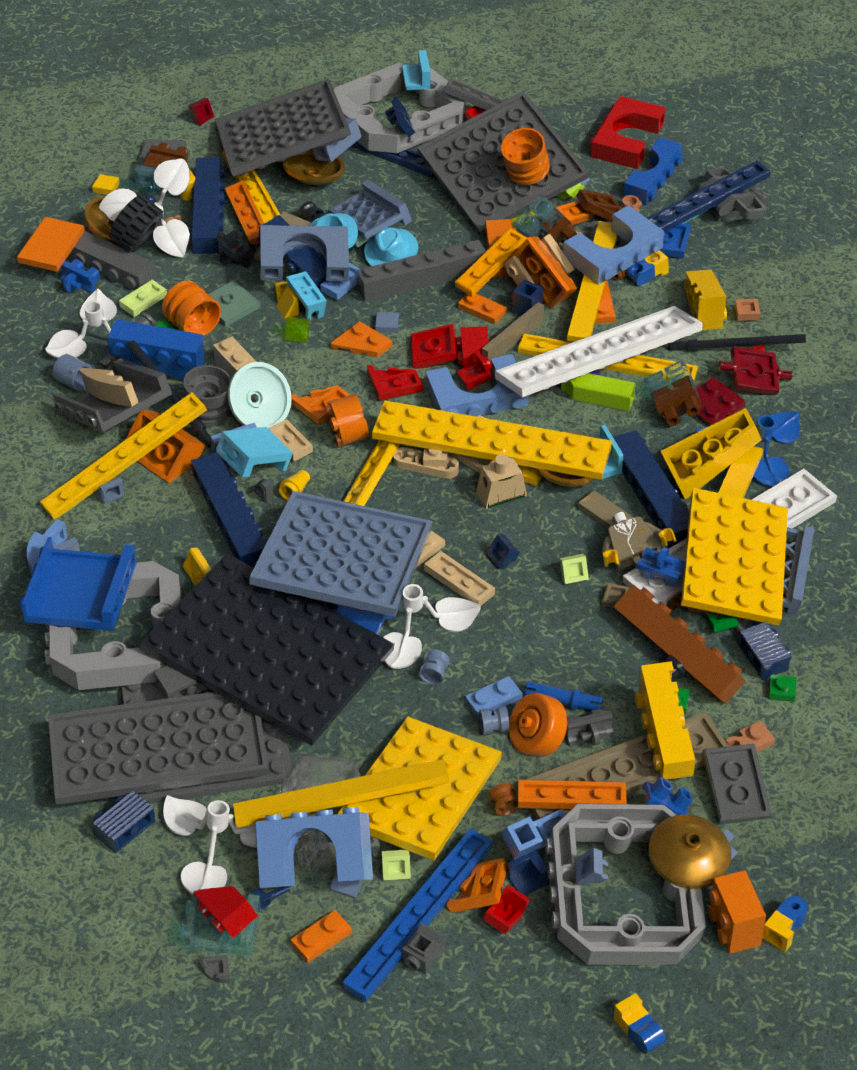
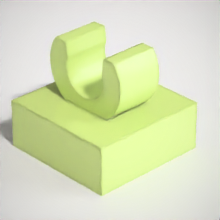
M584 554L560 558L562 580L565 584L589 579L586 556Z
M408 850L382 851L383 881L411 879Z

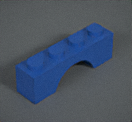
M659 137L651 147L650 164L654 168L647 171H633L624 183V197L628 195L636 196L642 202V205L645 206L650 200H654L658 189L664 187L666 178L668 176L671 177L675 166L681 164L683 160V153H681L682 144Z

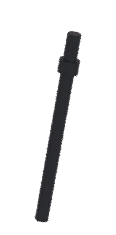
M806 334L709 340L688 338V341L670 343L671 351L689 350V352H695L698 349L806 343Z
M135 340L127 344L143 366L159 371ZM170 386L172 394L168 398L175 405L182 399ZM194 419L189 423L191 431L195 436H199L205 445L210 448L211 436L206 431L207 427L201 420Z

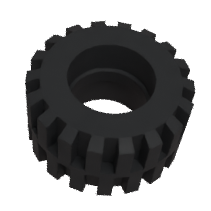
M140 194L133 198L119 213L111 226L109 237L129 253H133L146 243L153 234V231L158 227L162 219L163 210Z

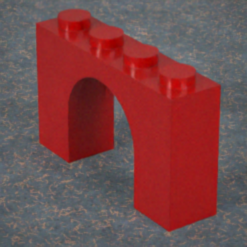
M620 96L617 102L612 104L609 115L606 114L603 125L598 127L595 138L592 137L590 141L591 157L638 169L645 156V142L621 136L617 132L622 129L635 128L658 134L665 123L666 107Z

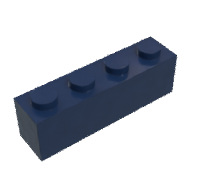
M280 215L263 224L290 226ZM259 226V237H258L259 243H260V226ZM306 246L295 247L284 255L283 264L289 274L295 275L306 271L317 288L321 289V284L326 281V261L314 248Z

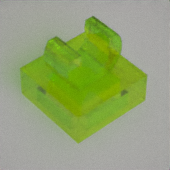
M288 316L286 318L285 340L308 342L310 319Z

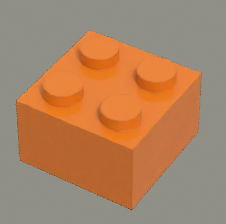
M746 870L714 878L713 888L709 892L711 902L710 906L707 907L710 921L717 924V936L720 944L726 945L729 954L761 946L766 914Z

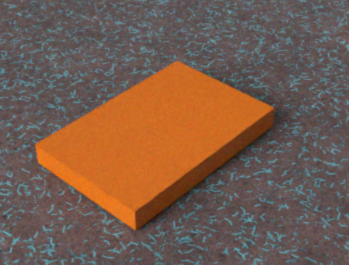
M45 217L17 256L18 263L58 272L85 232L84 225Z

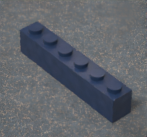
M221 157L196 158L192 224L193 254L217 253L219 250L220 240L217 238V235L220 232H224V220L220 219L224 218L223 204H225V193L222 192L225 191V179L222 178H226V167L222 166Z
M637 430L614 436L615 442L623 453L622 473L652 522L661 530L666 528L673 530L676 541L667 542V546L671 548L687 538L689 522L687 504L681 501L676 487L671 485L666 471L660 468L655 454H651L646 440L640 437Z
M217 452L191 460L193 477L234 557L254 568L268 540L263 539L260 524H255L251 507H246L243 492H238L234 475L230 476L227 462L225 460L222 461Z

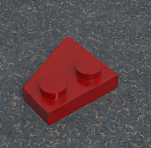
M367 365V373L379 401L423 391V384L417 371L414 369L387 367V371L374 369V365Z

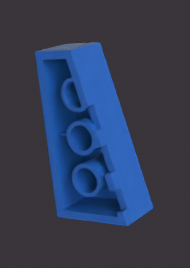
M116 319L108 335L109 354L142 365L127 346L130 341L135 340L159 372L181 380L184 379L186 373L191 369L205 365L204 339L202 334Z

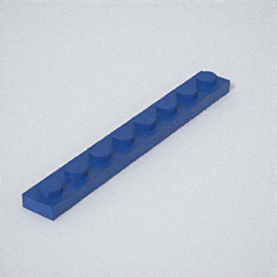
M470 828L343 981V989L367 1002L403 958L402 949L416 933L420 924L430 925L449 899L457 892L465 879L470 876L476 865L492 849L493 841Z

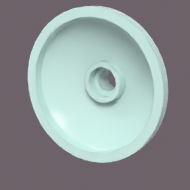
M253 362L239 368L231 378L228 387V401L232 413L242 425L245 426L255 422L257 428H270L286 419L291 407V391L286 378L277 368L267 363ZM251 395L254 397V402L251 401Z

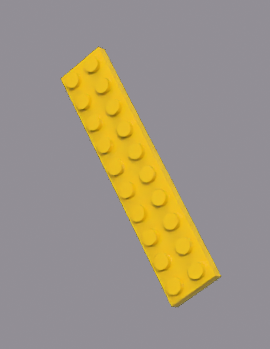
M384 401L372 431V439L495 461L496 456L504 454L509 458H513L517 465L599 480L603 478L612 447L611 440L391 401Z

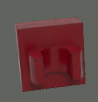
M202 98L188 106L196 125L201 126L215 117L208 98Z

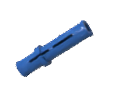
M528 681L526 684L528 689L536 691L525 689V696L531 693H541L556 698L561 704L571 706V709L574 710L578 708L590 711L602 709L600 705L592 704L598 703L603 705L602 696L584 694L578 689L570 691Z

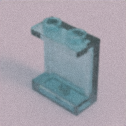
M193 892L192 900H187L186 903L187 924H182L180 933L181 940L185 941L186 951L252 957L261 914L260 895L249 894L248 902L258 914V917L232 938L226 930L222 933L217 930L210 921L214 918L212 915L209 918L204 916L197 907L200 901Z

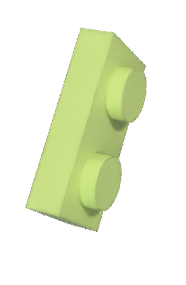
M151 280L120 299V307L135 317L164 299L167 289Z

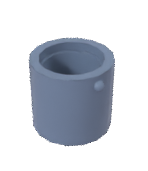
M64 354L54 364L53 378L74 390L81 391L86 387L79 370L81 368L92 369V366L72 355Z

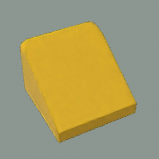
M290 286L286 287L277 303V308L283 318L299 315L298 298Z

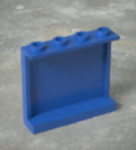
M48 537L45 546L40 548L38 563H35L33 566L32 579L27 581L26 594L20 599L19 609L20 612H23L24 622L114 631L137 564L135 545L125 544L121 555L53 549L52 537Z

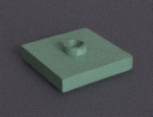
M234 280L209 293L221 306L219 322L225 327L260 308V302Z

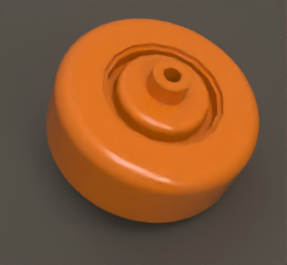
M531 693L521 698L513 708L509 719V737L512 745L520 753L530 756L546 757L554 753L561 745L567 730V714L561 702L554 697L541 693Z

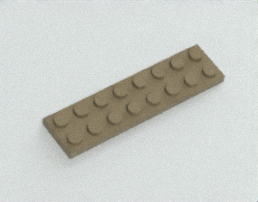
M706 712L685 720L684 729L688 728L695 756V770L705 766L702 756L703 749L727 747L728 744ZM647 734L525 780L626 782V795L642 790L641 786L646 781L654 784L661 778L659 770L654 768L653 755L655 754L653 749L650 750L648 748ZM531 808L537 820L561 810ZM563 809L565 815H567L572 810Z

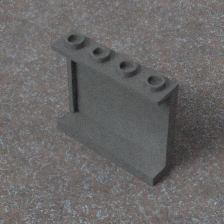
M119 358L113 362L118 374L116 376H122L123 381L132 383L139 402L133 407L103 401L88 391L73 399L57 393L52 395L55 400L54 407L60 415L104 432L170 396L172 392L165 373Z

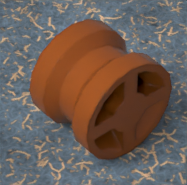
M511 783L499 784L492 788L489 793L491 801L495 803V812L499 816L513 814L520 809L518 808V797L515 796V787Z

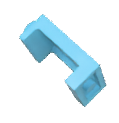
M267 427L222 431L216 448V452L241 477H250L253 466L257 464L273 463L281 472L286 471L293 454Z

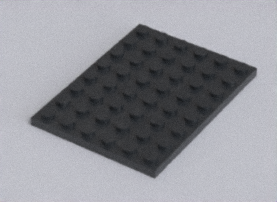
M226 554L140 642L139 650L312 746L393 652L395 644L308 597L250 585V575L254 568Z

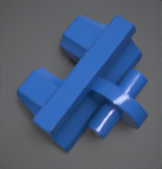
M77 259L71 263L64 261L61 266L63 270L61 281L63 282L64 290L72 292L75 289L79 290L81 288L89 293L94 292L95 283L100 279L98 269L91 267L85 271L84 264Z
M646 547L642 558L637 562L636 569L641 570L642 576L652 579L658 576L664 579L665 585L675 587L684 573L685 561L669 556L668 548L663 547L658 552Z
M662 777L654 784L646 781L641 786L642 790L646 791L645 805H665L676 815L688 814L686 809L693 801L688 790L680 788L673 795L671 794L673 791L672 784Z

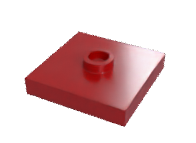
M454 324L411 334L412 365L414 369H421L458 359Z

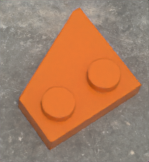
M360 321L331 342V349L338 350V348L348 349L350 353L365 354L376 358L393 346L392 340Z
M336 385L323 390L310 391L309 396L298 398L296 394L291 395V404L320 425L332 417V415L328 416L325 403L349 396L350 394Z
M504 858L478 863L471 872V875L461 884L460 889L462 893L456 900L449 899L447 902L449 911L454 913L499 904L507 871V864Z

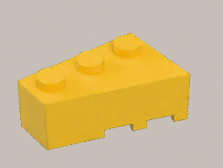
M686 271L684 288L692 317L702 322V330L723 329V320H727L726 295L713 271Z

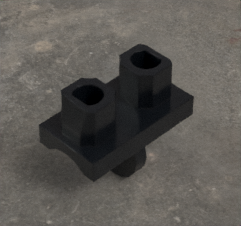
M234 230L227 235L220 232L217 235V238L220 240L217 252L220 254V263L228 265L230 262L233 264L238 262L245 268L251 266L250 258L256 253L255 245L247 241L241 246V236Z

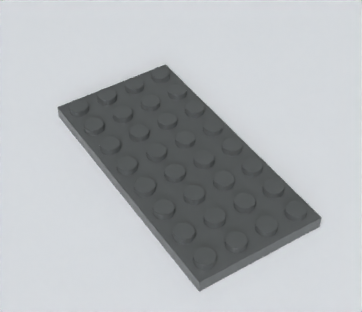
M216 692L48 715L56 805L127 795L131 791L142 793L269 774L261 717Z

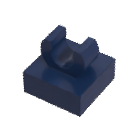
M497 534L487 554L499 569H504L509 565L510 561H515L518 558L520 552L517 551L504 534Z

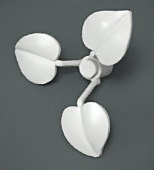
M184 159L165 161L158 165L154 172L156 185L164 188L159 202L154 203L163 210L162 204L167 191L171 195L178 196L188 186L189 168ZM129 189L115 190L102 200L99 209L114 222L122 209L137 195ZM162 218L160 223L163 226H158L153 231L156 245L169 255L184 257L189 242L188 227L177 219H172L166 224Z
M99 289L94 291L80 309V317L83 320L81 334L78 335L73 330H62L56 333L45 348L46 352L56 358L64 354L74 357L82 355L87 348L86 343L82 339L85 337L88 325L99 327L104 324L106 330L110 333L111 328L107 321L113 319L117 313L115 303Z
M407 585L403 589V600L401 602L407 610L405 633L403 635L398 632H392L383 637L395 644L393 652L387 657L385 663L393 669H401L412 665L420 657L422 652L421 641L416 637L408 636L411 615L418 612L423 607V604H425L434 618H439V625L444 630L450 632H459L467 629L476 618L481 606L470 600L449 597L441 599L436 603L435 612L428 602V597L423 596V590L419 585Z
M167 795L164 802L163 816L165 824L170 831L178 835L188 836L196 828L202 830L206 823L212 831L207 865L202 862H192L186 865L181 872L183 887L192 896H195L194 892L199 889L224 887L227 881L226 870L221 866H212L217 833L223 832L229 823L233 832L240 834V841L243 844L257 848L256 824L237 828L236 821L235 823L233 821L234 816L229 814V805L224 801L216 800L211 802L207 810L204 805L198 802L177 799Z

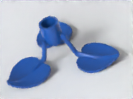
M798 411L761 415L758 418L756 428L762 439L760 442H765L764 459L760 460L753 478L761 485L772 488L789 478L788 465L782 458H768L769 442L772 437L780 444H790L798 439L800 435ZM705 428L696 429L695 433H697V432H699V431H701V430H703V429H705Z

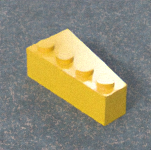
M745 408L667 447L661 453L684 498L687 499L691 496L693 488L700 489L762 439Z
M672 661L642 665L639 693H635L636 707L642 710V727L648 731V748L650 750L653 749L655 754L653 755L654 768L659 770L661 777L666 780L693 776L695 756L688 728L684 729L683 706H679L677 682H671L674 670Z

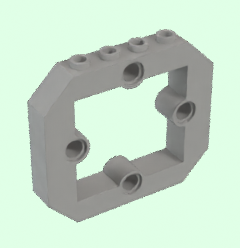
M410 63L391 65L337 86L334 89L345 118L357 120L362 136L357 142L367 150L399 153L419 145L462 124L466 101L445 93L444 90L448 80L430 68V89L414 91L419 94L420 105L436 107L437 109L430 112L415 111L410 120L416 133L408 137L405 131L400 132L396 125L390 128L385 127L375 119V109L363 104L380 101L383 96L404 89L405 82L402 65H409Z
M154 561L138 562L123 605L127 598L160 595V602L151 608L154 629L181 601L179 575ZM46 624V630H50V632H45L46 647H50L49 650H45L46 665H51L54 676L78 690L156 682L154 671L166 665L139 650V648L127 649L126 645L119 641L105 644L100 652L73 654V644L78 639L76 627Z
M577 804L553 827L551 837L546 838V855L551 856V862H548L547 874L548 879L553 880V887H550L549 899L550 903L555 904V911H552L551 916L552 928L557 929V939L587 965L677 964L703 936L706 923L701 889L681 888L664 880L662 891L668 900L675 902L677 926H645L643 920L635 914H624L619 918L616 926H583L582 885L576 883V842H603L608 851L616 854L624 853L628 850L631 842H649L654 829L662 821L676 816L665 805ZM564 881H570V882H572L573 884L570 885V884L565 883ZM624 931H630L634 935L626 934Z

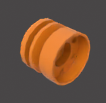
M520 128L507 134L502 141L501 150L509 178L519 185H531L544 179L549 172L550 163L544 137L541 133L532 128Z
M188 280L174 285L163 299L162 314L174 326H177L180 331L202 334L204 336L210 333L218 324L221 316V306L213 297L200 288L198 284Z

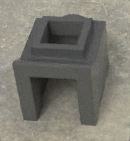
M421 923L416 933L402 949L405 965L413 971L419 970L427 974L445 951V936ZM424 942H427L430 945L424 952L418 949L420 945L422 946Z

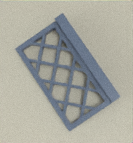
M370 180L362 183L363 191L328 209L332 214L343 213L351 216L357 224L358 234L365 239L398 221L404 225L412 222L406 203Z
M805 526L803 531L787 527L786 536L796 538L795 542L791 544L786 543L785 551L792 558V560L785 562L784 569L789 578L784 579L783 593L786 597L783 598L782 607L787 608V614L797 615L803 599L815 529Z

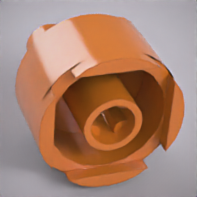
M357 394L325 403L328 416L332 415L331 419H329L332 432H338L334 434L338 447L370 437Z

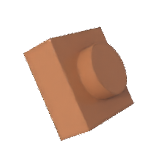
M736 299L737 321L760 320L758 299Z

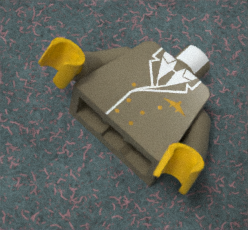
M619 512L612 517L615 525L608 528L609 536L604 538L601 555L604 559L605 567H608L609 563L615 562L619 572L636 566L637 562L642 558L646 547L660 552V543H662L663 547H666L668 541L675 542L676 538L673 530L670 528L661 530L649 522H644L638 516L628 520L624 512Z

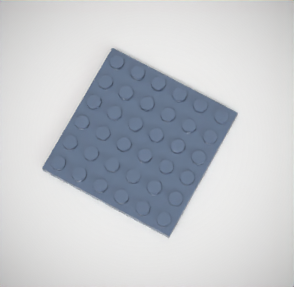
M293 491L250 575L249 584L395 617L403 600V589L410 583L431 532L433 521Z

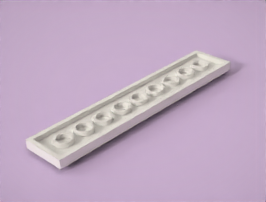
M672 306L495 371V379L521 397L530 396L532 393L549 389L556 384L567 382L578 376H584L591 371L603 369L610 364L621 362L626 358L640 355V353L656 349L661 345L691 336L696 332L702 331V322L679 308Z
M802 469L752 500L787 507V527L794 528L834 504L837 495L808 471ZM687 538L669 548V556L685 561ZM635 568L623 576V583L628 587L634 584L640 590L644 586L655 596L652 600L657 605L660 601L667 605L668 600L682 593L683 575L676 586L671 587L665 585L663 578L658 576L652 579L642 576L641 570Z

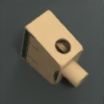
M500 454L496 456L495 463L481 468L476 494L485 509L527 496L522 471L515 460L507 455Z

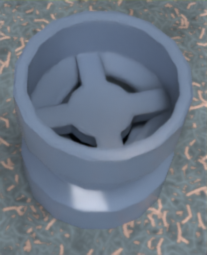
M436 649L427 651L423 661L424 664L419 671L420 679L425 683L441 684L450 661L448 655Z
M506 706L497 707L493 711L489 709L479 710L483 735L492 734L493 730L500 731L501 733L509 732V717Z

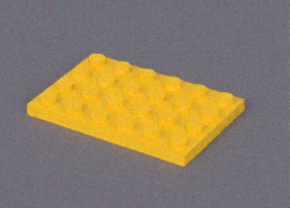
M693 488L690 500L681 605L759 622L767 621L768 624L779 626L782 620L788 508Z
M407 717L366 775L444 759L450 783L344 805L338 814H343L342 809L358 807L359 812L369 813L370 836L435 861L502 757V751Z

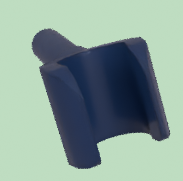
M289 886L282 887L268 894L259 888L252 893L254 900L251 903L263 910L270 905L273 899L289 892L290 888Z

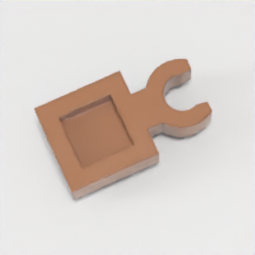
M762 721L739 730V737L732 736L726 740L728 746L755 744L757 752L775 744V738Z

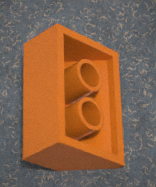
M539 237L527 238L514 254L534 283L543 287V300L550 309L568 299L577 290L573 280L567 276L560 263L555 260Z
M146 409L139 412L126 439L161 414ZM181 429L140 458L138 462L170 483L192 467L191 460L199 458L206 445Z

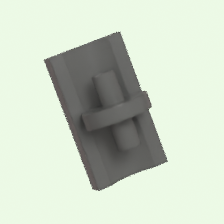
M596 709L583 717L576 715L567 716L566 733L569 746L590 741L595 746L600 744V739L614 736L611 711Z

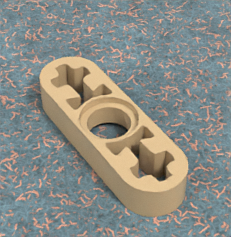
M401 447L393 455V464L400 469L447 479L454 478L459 473V462L453 457L448 456L447 467H433L420 464L423 462L424 451Z

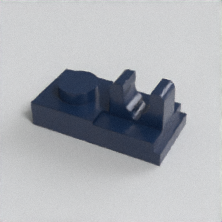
M396 96L391 101L393 106L386 110L385 114L391 125L396 124L400 132L405 131L408 137L416 132L407 110Z

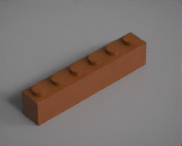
M633 584L614 607L668 655H672L679 660L691 675L726 704L746 682L739 675L742 670L731 661L727 665L721 660L724 655L714 646L710 649L704 645L707 640L698 632L694 631L691 634L686 630L689 625L679 616L675 619L669 615L672 611L661 601L657 605L652 600L655 596L644 586L640 590Z

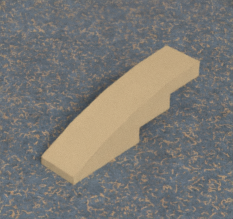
M81 368L79 370L86 390L93 396L103 401L133 407L139 403L132 383L123 381L122 376H115L113 370Z

